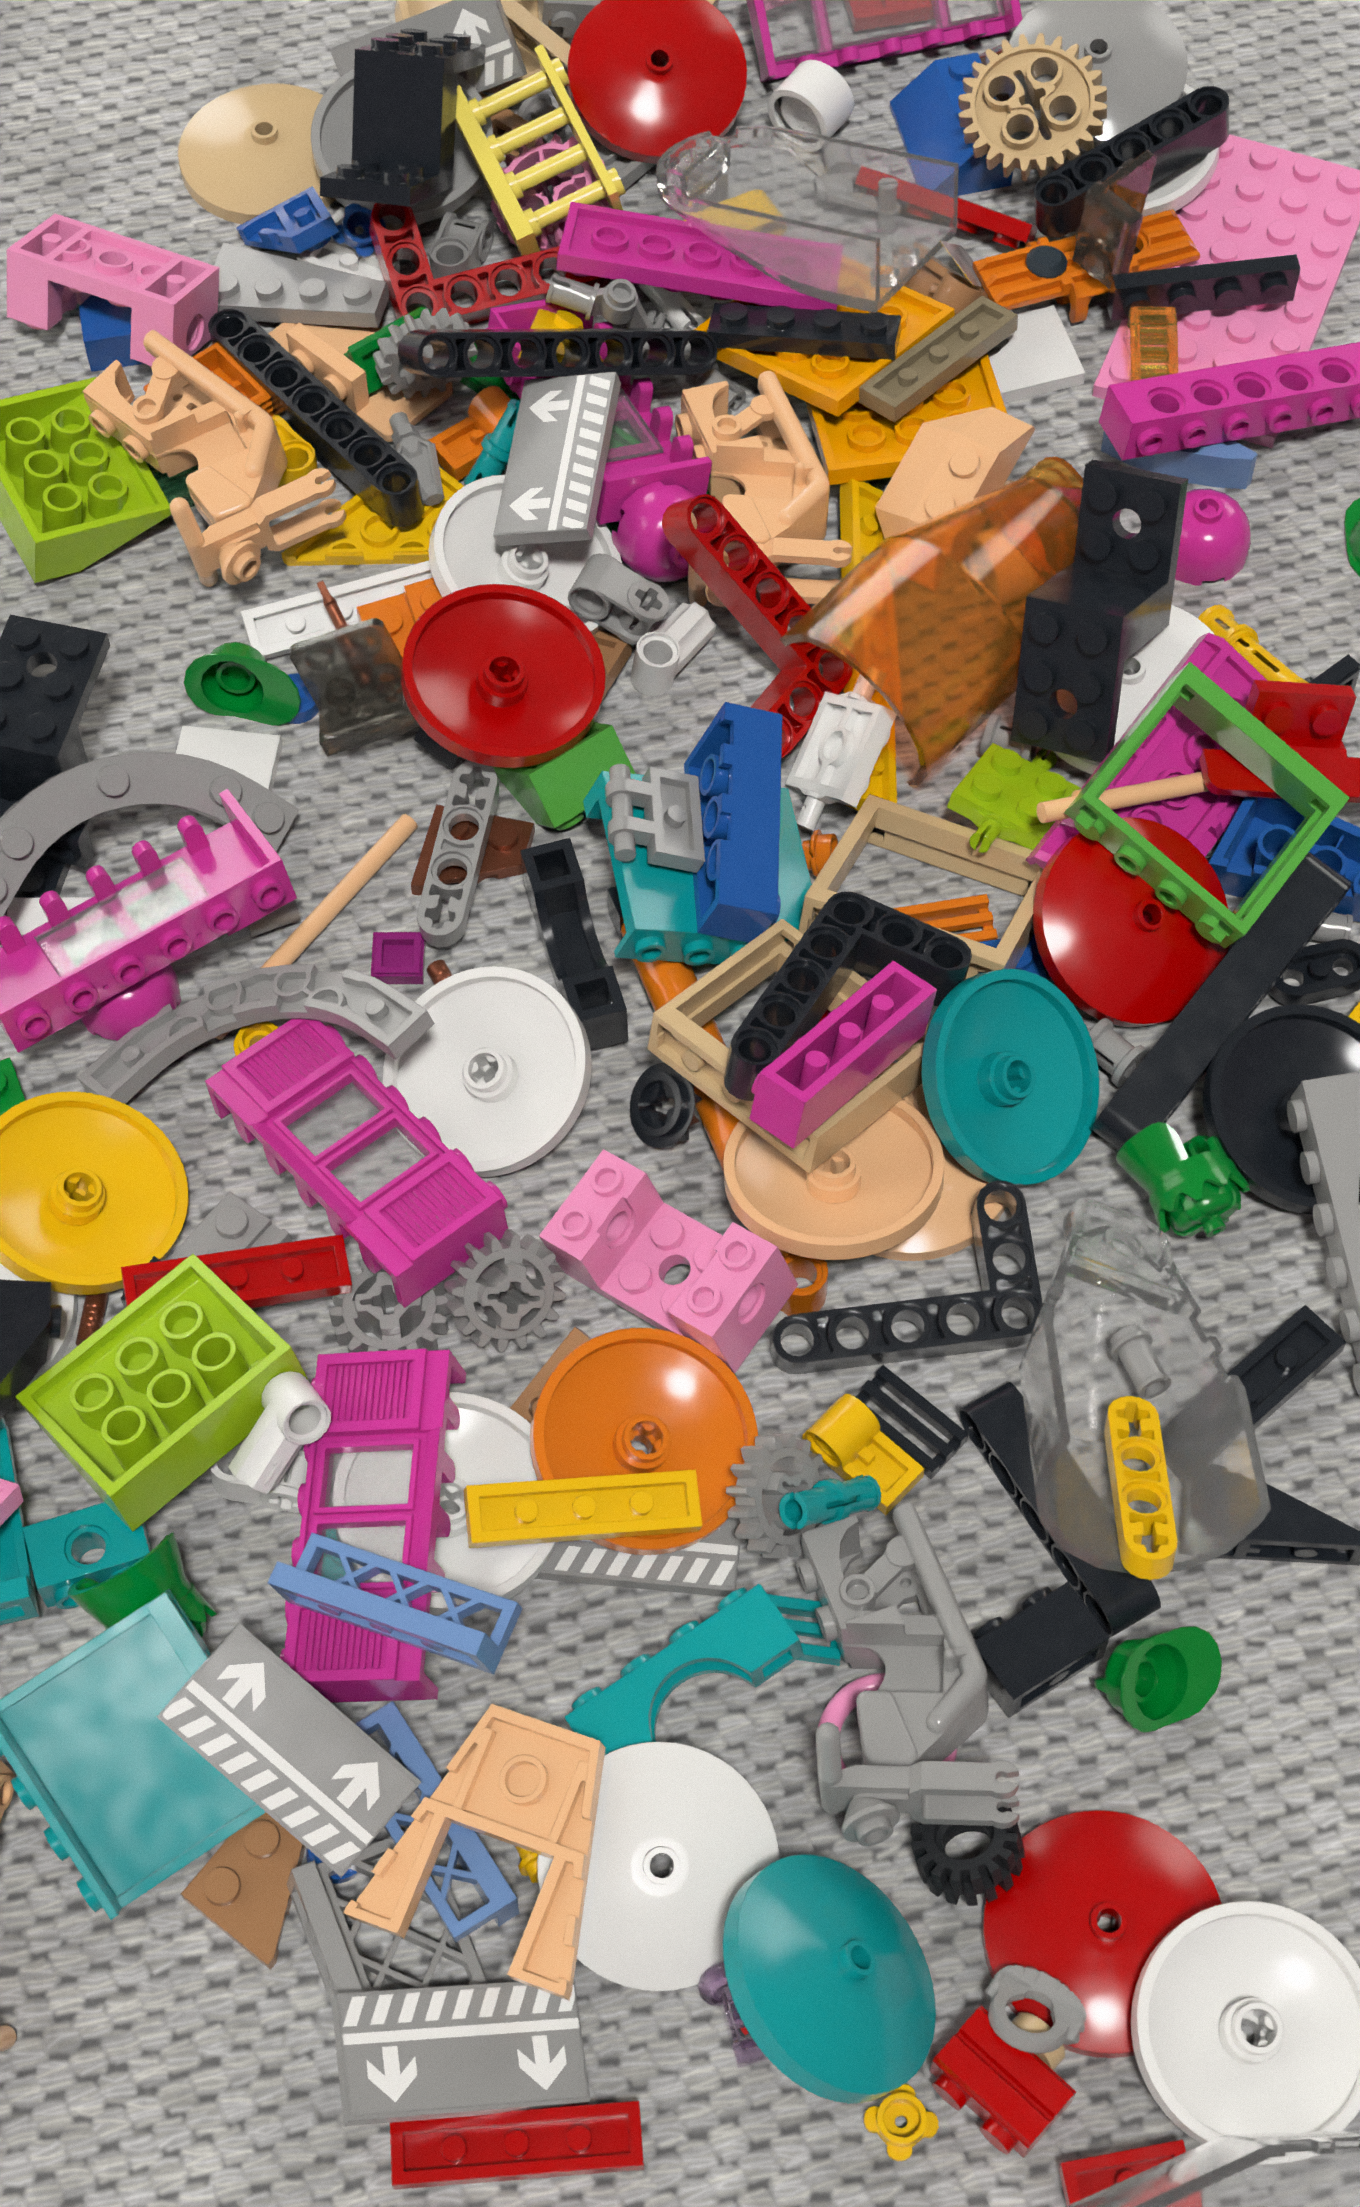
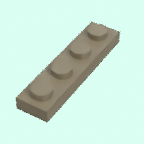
M980 296L859 387L858 402L896 422L1017 330L1018 314L984 296Z

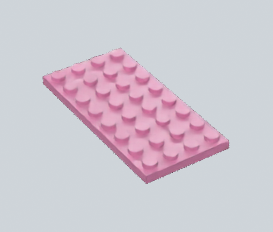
M1229 134L1227 141L1220 146L1218 164L1207 186L1190 203L1175 211L1201 254L1200 260L1170 268L1297 254L1301 269L1293 301L1241 306L1231 309L1196 311L1185 314L1151 316L1140 319H1124L1120 323L1094 383L1092 396L1105 400L1108 385L1311 350L1360 227V170ZM1278 433L1241 440L1273 448Z

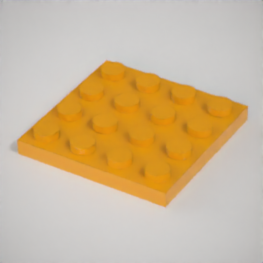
M844 259L836 311L856 313L880 312L886 315H901V335L895 360L955 316L954 308ZM733 300L730 302L741 303L743 305L759 306L755 303ZM710 318L694 330L707 332ZM717 348V360L757 379L763 372L773 371L785 392L837 417L859 401V387L894 361L889 359Z
M987 353L896 422L889 420L859 402H856L839 417L806 402L823 468L828 476L830 485L848 483L851 479L866 481L893 477L921 425L925 422L988 407H994L1007 414Z

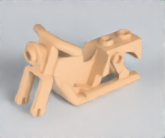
M156 330L148 332L143 341L146 351L156 358L151 366L152 377L146 394L138 397L133 405L130 404L135 396L123 367L117 360L83 390L84 398L91 411L88 418L94 428L104 437L109 438L112 435L120 441L128 454L139 463L146 461L162 474L167 473L169 478L198 465V470L187 476L186 485L196 509L210 526L203 533L201 532L189 503L184 498H174L169 508L202 585L206 587L214 586L218 581L217 569L221 568L222 578L229 585L247 582L256 575L260 568V549L267 547L269 551L279 552L329 528H336L345 521V509L336 511L342 507L341 502L337 499L329 498L313 508L276 525L269 526L271 520L319 498L331 495L336 488V483L334 479L325 481L331 477L330 470L325 468L314 469L308 475L278 488L287 466V457L273 418L268 412Z
M765 371L760 374L757 388L761 395L754 397L750 406L736 416L728 414L729 384L727 380L682 390L681 414L675 415L677 436H691L694 444L692 459L707 456L710 458L712 466L707 488L710 495L715 496L725 506L776 567L781 563L827 565L835 568L848 566L851 563L852 555L849 554H852V546L843 540H824L827 533L829 479L773 371ZM756 427L757 436L741 439L742 436ZM691 512L692 524L697 529V520ZM724 550V561L729 567V558ZM688 564L689 603L696 602L703 607L707 600H709L713 605L724 607L725 605ZM786 578L807 604L840 607L848 602L849 586L842 580Z

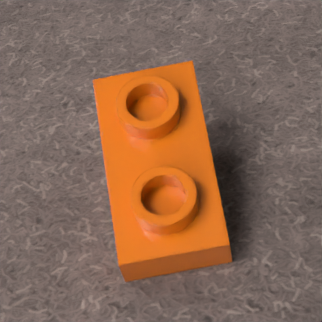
M490 386L480 391L469 405L468 417L428 440L435 444L438 463L457 481L469 474L483 450L481 445L483 438L486 434L494 431L507 408L510 398L498 386Z

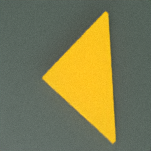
M439 467L444 499L433 506L424 504L425 511L422 518L416 523L405 527L392 526L387 523L356 494L336 510L345 509L346 512L345 521L340 526L329 528L288 547L281 553L283 562L287 566L418 564L429 561V541L437 518L446 502L464 485Z

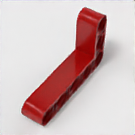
M375 203L371 213L370 236L384 282L387 284L396 320L408 314L406 308L409 305L420 303L430 310L432 316H435L441 308H446L449 316L458 312L463 321L471 325L489 320L490 308L546 299L550 284L541 278L539 272L544 269L556 270L560 246L434 279L412 208ZM392 215L399 218L403 226L398 230L391 231L385 229L379 220L385 216ZM406 259L415 264L417 270L410 275H403L394 269L393 264L398 260ZM556 270L562 277L594 287L595 283L600 284L599 288H604L611 281L608 278L596 276L581 277L571 272ZM501 280H508L517 286L519 292L513 296H506L497 290L495 284ZM456 292H466L472 296L475 303L470 307L462 308L453 303L451 296Z
M703 494L675 502L667 507L662 518L663 532L668 541L781 670L751 707L783 714V758L790 753L809 730L825 691L839 694L849 682L853 671L852 658L839 640L717 498ZM691 512L697 520V529L692 524ZM724 550L729 558V567L724 561ZM756 588H757L758 591L760 592V597H761V602H760V603L758 602V600H757V598H756V593H755V592H756ZM788 625L792 632V640L788 636ZM819 661L823 668V676L819 671ZM790 695L794 702V711L790 707Z

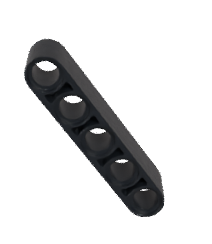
M1215 86L1198 88L1042 177L1034 186L1035 222L1038 231L1049 237L1064 236L1223 145L1229 137V96L1226 91Z
M1006 1381L959 1407L958 1415L964 1430L969 1433L968 1436L1055 1564L1107 1635L1111 1638L1160 1609V1598L1152 1581L1138 1578L1130 1574L1123 1567L1120 1559L1116 1529L1016 1386Z

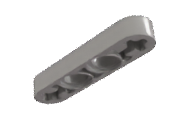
M468 761L461 764L455 770L451 779L417 910L418 926L423 939L436 947H448L455 944L462 938L466 929L499 799L498 777L492 766ZM475 779L483 780L484 786L479 787L475 797L476 807L469 805L468 787L474 784ZM461 821L473 822L479 828L477 834L468 840L455 839L450 834V831L455 824ZM457 865L467 871L465 880L457 885H446L439 880L441 871L449 866ZM441 899L449 901L447 907L450 921L444 922L442 929L434 928L432 920H438L442 910Z

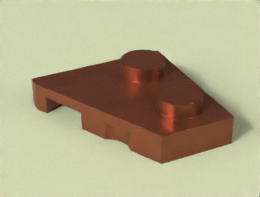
M436 804L411 882V891L414 895H422L444 810L443 805ZM494 815L477 884L487 878L502 879L522 874L520 850L531 848L535 834L534 823ZM461 821L452 827L450 834L455 839L468 840L477 834L479 828L473 822ZM457 865L449 866L441 871L439 880L444 884L456 882L459 884L465 880L467 871Z

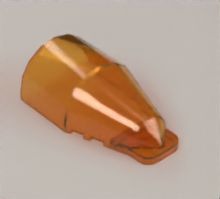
M1056 456L1046 457L1033 465L1018 480L887 537L779 639L785 647L791 643L809 642L832 652L857 670L885 698L904 723L917 748L920 768L906 781L913 789L919 787L992 713L1016 692L1026 596L1074 562L1083 478L1065 459Z

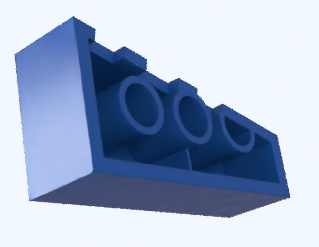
M724 702L684 763V773L698 776L705 862L697 873L693 872L697 932L700 934L749 943L766 931L770 925H774L779 917L781 909L778 882L783 714Z

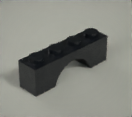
M566 838L520 850L523 884L557 990L569 1002L583 1023L588 1036L590 1050L627 1042V1008L613 966H608L596 935L584 878L571 839Z

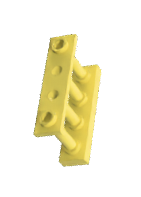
M543 44L534 48L541 71L480 101H477L476 98L468 101L460 84L457 85L455 123L521 256L540 251L535 237L543 234L541 229L567 217L571 202L592 205L606 198L612 209L623 210L619 196L626 193L616 169L613 167L606 170L564 87L570 82L560 59L557 57L550 60ZM548 88L551 89L559 108L497 138L494 134L488 137L485 136L481 126L487 124V118ZM567 124L569 125L578 142L577 145L515 175L513 171L504 174L499 164L506 160L504 155ZM585 161L588 162L597 181L534 212L531 208L525 211L522 210L518 199L524 197V191Z

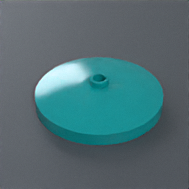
M1001 969L980 973L959 983L946 995L936 1009L928 1027L923 1046L922 1084L930 1119L948 1152L968 1172L989 1183L998 1180L1008 1181L1016 1186L1030 1185L1047 1181L1065 1171L1085 1147L1092 1132L1091 1128L1096 1119L1099 1103V1070L1096 1052L1088 1029L1073 1003L1054 984L1035 973L1019 969Z
M802 1854L779 1859L744 1883L732 1900L727 1913L723 1933V1960L733 2002L746 2029L760 2050L794 2083L819 2097L835 2102H870L885 2096L908 2082L921 2068L929 2053L935 2031L936 2006L933 1983L925 1956L916 1936L897 1907L875 1884L856 1870L841 1862L817 1855Z

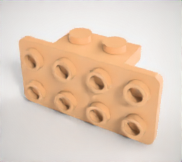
M299 322L298 324L281 323L268 333L387 442H393L391 437L394 432L389 423V419L393 414L398 412L406 413L410 423L414 426L453 393L450 381L446 384V391L440 392L435 387L430 389L428 397L425 398L422 397L420 391H416L409 399L404 397L402 390L393 395L387 385L368 394L366 371L344 356V354L349 350V346L379 331V328L301 324Z

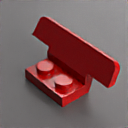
M1254 680L1245 709L1349 797L1347 802L1360 803V758L1347 757V751L1342 742L1357 698L1351 686ZM1203 748L1199 762L1204 784L1211 793L1226 796L1283 799L1228 751Z

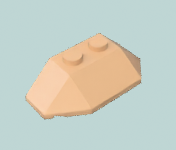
M994 407L937 419L921 425L875 507L897 578L940 599L964 556L965 539L978 532L1034 433V426Z

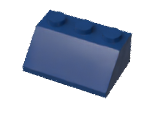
M978 52L934 60L889 103L917 182L953 196L1012 186L1013 172L1008 178L1004 177L1003 163L1001 162L993 169H987V154L975 158L973 155L974 143H965L963 134L965 128L960 127L958 113L963 110L959 109L958 97L961 94H966L963 89V79L975 78L972 72L973 62L982 64Z

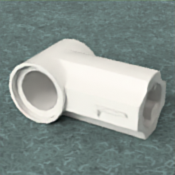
M683 602L656 631L648 632L640 637L637 642L631 670V682L639 692L647 696H659L671 689L677 673L715 634L716 624L710 618L708 610L696 602L692 604Z
M298 1372L280 1373L265 1386L262 1393V1405L265 1410L228 1466L236 1478L245 1482L252 1489L265 1494L275 1490L302 1446L313 1443L321 1438L331 1423V1412L327 1404L306 1377Z

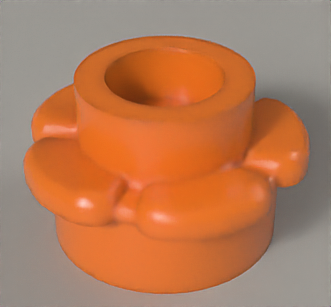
M819 829L814 830L810 840H805L802 843L808 871H812L815 877L818 876L838 844V839L834 833L822 834Z

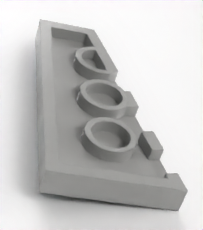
M222 244L214 266L220 267L218 312L230 308L240 309L254 321L297 324L300 322L301 324L378 328L389 299L387 284L384 281L232 244Z

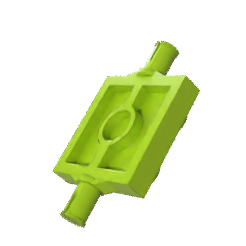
M992 743L954 789L947 808L970 819L978 827L969 840L974 850L981 843L978 852H987L996 838L1014 842L1032 850L1037 846L1055 822L1041 823L1037 816L1038 803L1071 797L1075 790L1081 789V787L1067 781L1060 774L1050 771L1057 763V757L1053 751L1046 757L1048 750L1042 748L1030 762L1022 758L1015 751Z

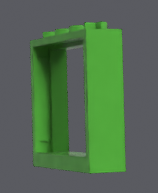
M1189 662L1170 679L1064 813L1074 821L1076 829L1090 840L1098 841L1114 854L1115 861L1123 870L1140 876L1153 887L1157 898L1162 903L1172 909L1180 910L1193 921L1198 933L1212 943H1219L1225 949L1245 936L1349 800V797L1202 671ZM1172 705L1305 817L1233 912L1098 799Z

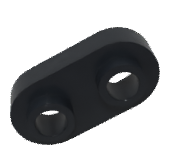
M1337 939L1305 947L1271 989L1270 995L1276 1001L1289 1005L1309 1004L1358 991L1360 989V944L1348 939ZM1333 968H1345L1350 974L1345 976L1339 975ZM1295 979L1301 986L1288 985L1284 980Z

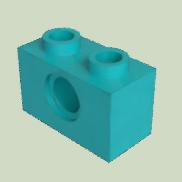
M105 1502L22 1527L37 1590L47 1608L57 1606L60 1609L79 1607L67 1594L69 1588L75 1582L89 1578L101 1583L125 1570L152 1551L145 1522L132 1532ZM92 1549L105 1550L104 1555L93 1564L80 1563L82 1556Z

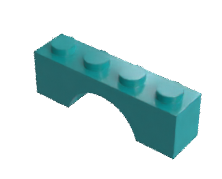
M760 1583L749 1591L745 1587L739 1588L727 1595L718 1604L717 1609L719 1611L700 1624L697 1620L691 1621L675 1631L669 1638L670 1645L652 1657L649 1654H643L629 1662L620 1672L622 1678L604 1690L601 1687H595L582 1694L572 1704L571 1708L573 1711L564 1718L573 1732L601 1741L606 1747L605 1755L630 1745L657 1742L656 1724L659 1712L667 1697L680 1684L702 1674L722 1673L738 1677L756 1688L804 1655L800 1639Z

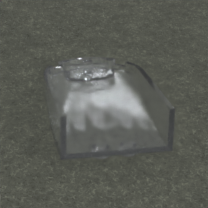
M736 126V135L717 137L712 136L711 132L707 131L674 144L662 154L656 167L657 192L660 199L670 209L714 242L760 272L799 293L833 304L876 313L943 247L940 241L948 242L957 233L959 163L782 127Z

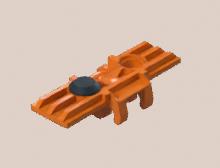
M1173 209L1117 224L1113 219L1105 221L1104 224L1092 226L1089 232L1051 242L1048 241L1046 236L1041 237L1037 241L1026 243L1025 248L974 261L972 268L991 301L1008 310L1055 298L1057 303L1061 305L1070 303L1069 319L1073 324L1086 320L1088 305L1093 296L1110 292L1112 275L1167 269L1200 260L1201 254ZM1132 244L1136 246L1140 250V252L1136 254H1126L1120 250Z

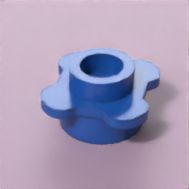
M357 203L347 205L344 209V219L340 225H337L339 232L332 236L337 244H346L355 249L359 257L367 258L371 256L374 252L370 236L372 211L361 207ZM381 218L379 222L386 229V223ZM361 227L363 229V233L357 234L355 232V228Z

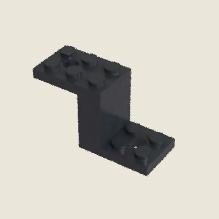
M400 29V33H386V38H371L370 45L356 48L354 59L351 164L337 165L336 171L320 177V196L411 207L452 188L457 73L485 64V45L471 43V36L466 34L446 33L444 38L427 39L428 31Z
M1094 459L1085 464L1074 562L1026 596L1011 741L1100 763L1114 747L1125 660L1169 626L1188 479ZM1122 509L1133 510L1139 516L1141 521L1139 533H1130L1123 528L1120 522ZM1058 690H1067L1074 695L1077 701V711L1075 713L1067 712L1059 706L1057 702Z
M9 616L0 637V798L8 801L21 800L50 777L88 762L78 726L110 648L107 633L21 616ZM51 664L56 666L55 671L46 674L44 677L31 675L32 671L40 665ZM89 819L81 823L87 826ZM41 856L25 877L14 898H40L47 891H56L60 895L71 865Z

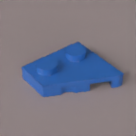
M313 186L236 227L245 245L297 254L305 250L314 251L322 248L331 240V236L339 232L331 214Z

